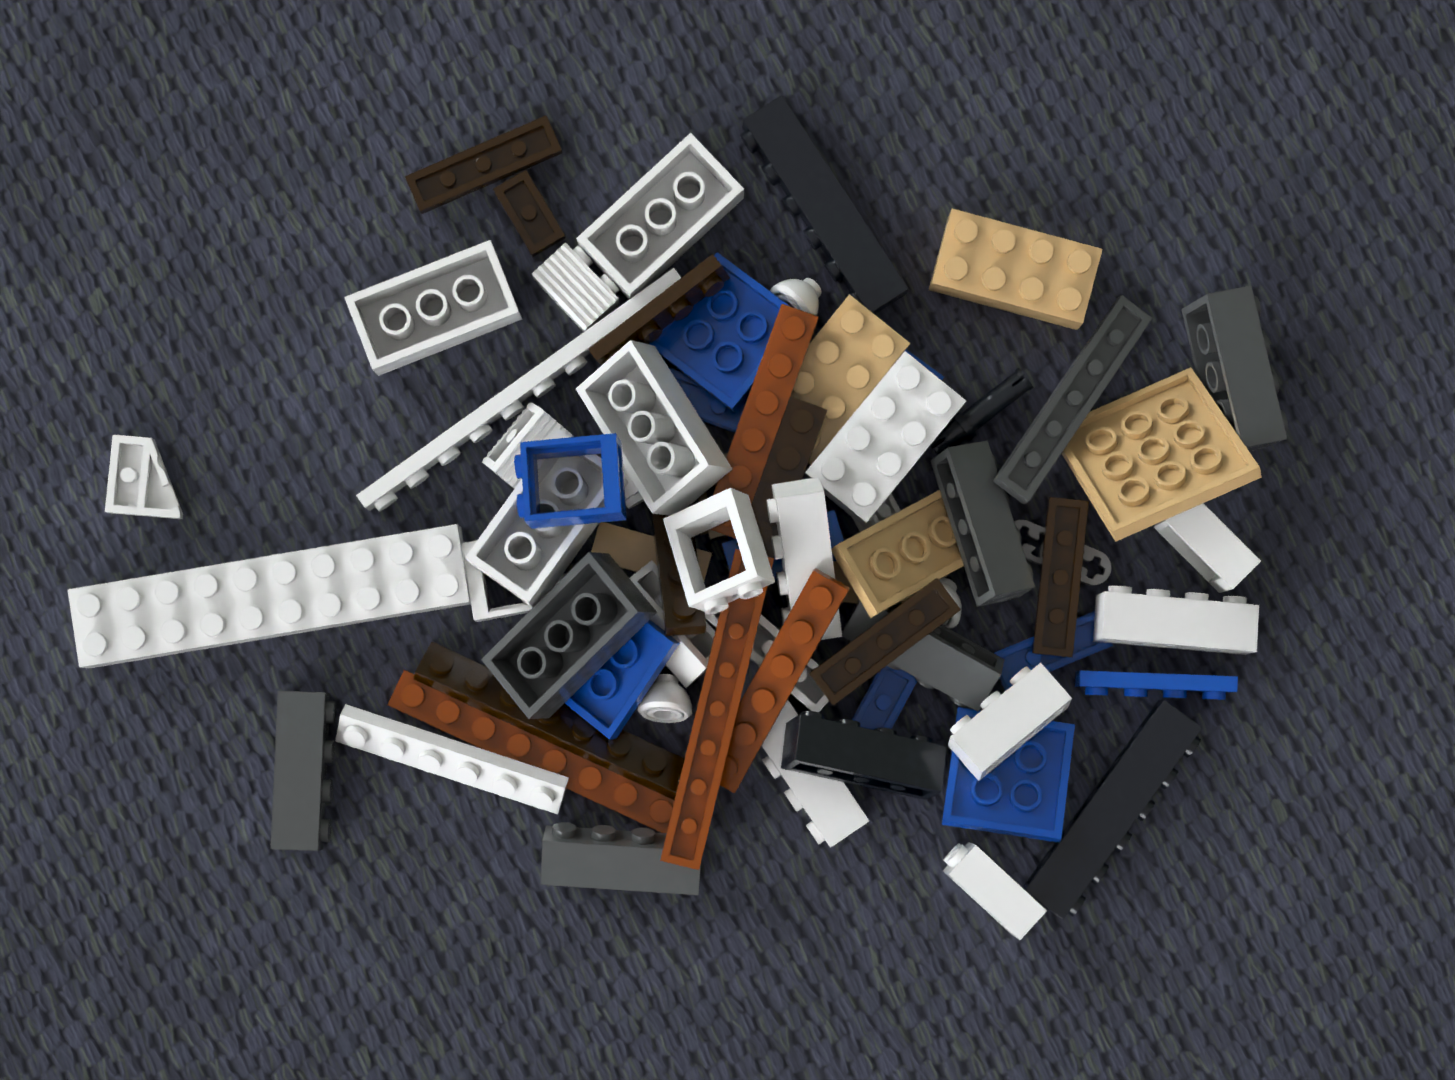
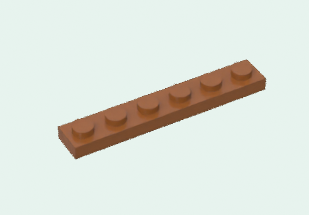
M781 304L726 457L732 470L717 482L713 495L733 488L749 495L752 504L816 328L818 316ZM731 520L710 529L736 539Z
M816 568L810 575L739 703L720 786L732 793H735L850 589V587Z

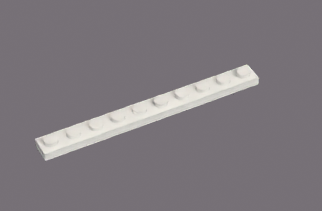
M675 268L668 271L356 495L360 502L369 511L375 507L379 512L386 509L398 499L395 495L397 491L406 485L412 489L429 477L427 472L429 468L438 462L442 466L450 463L461 454L458 448L470 439L473 443H477L493 431L490 425L501 417L505 421L513 418L524 409L522 405L524 400L533 394L539 398L555 387L556 384L553 380L565 371L568 375H572L580 370L587 363L584 357L590 354L588 349L681 279Z

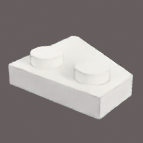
M125 435L112 436L105 512L183 519L182 509L155 439Z

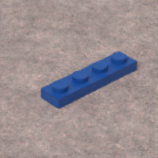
M1080 670L1075 673V687H1085V695L1108 696L1109 688L1124 689V696L1148 697V690H1163V698H1187V691L1202 692V699L1226 700V692H1237L1238 676Z

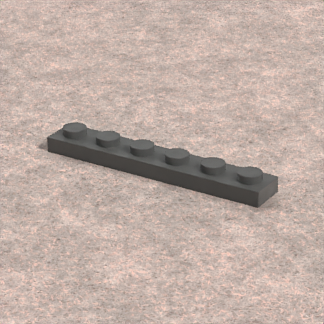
M1123 295L1115 300L994 478V483L1022 504L1030 501L1152 320L1151 316Z

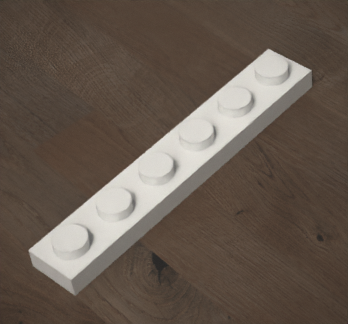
M345 704L340 714L336 742L555 814L559 813L569 777Z

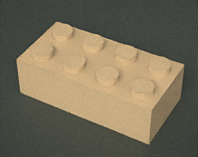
M952 208L947 219L929 290L1078 330L1084 322L1103 249Z

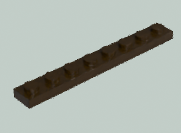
M431 642L415 671L414 680L675 800L685 758L624 730L620 732L616 739L610 740L565 703L550 718L528 719L486 666L437 643Z

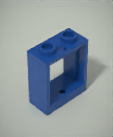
M616 433L520 442L521 454L514 457L517 479H522L523 494H517V510L519 518H524L531 529L627 520L622 443ZM601 454L605 507L540 513L537 460Z

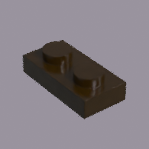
M527 170L493 188L494 193L532 257L566 238Z

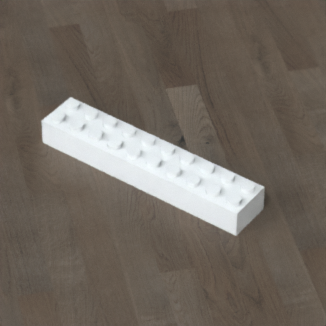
M458 524L67 589L79 667L95 668L470 605L461 543H464L462 529Z

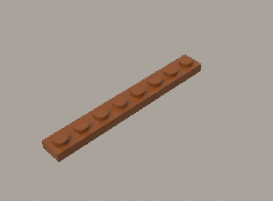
M735 549L729 578L746 571L741 552L738 549ZM768 557L772 570L774 558ZM768 586L763 588V592L760 595L749 599H736L728 603L729 607L726 610L720 612L660 861L696 870L700 869Z
M407 670L403 671L387 704L388 706L478 748L569 777L566 789L656 831L667 833L675 800L414 680L413 673Z

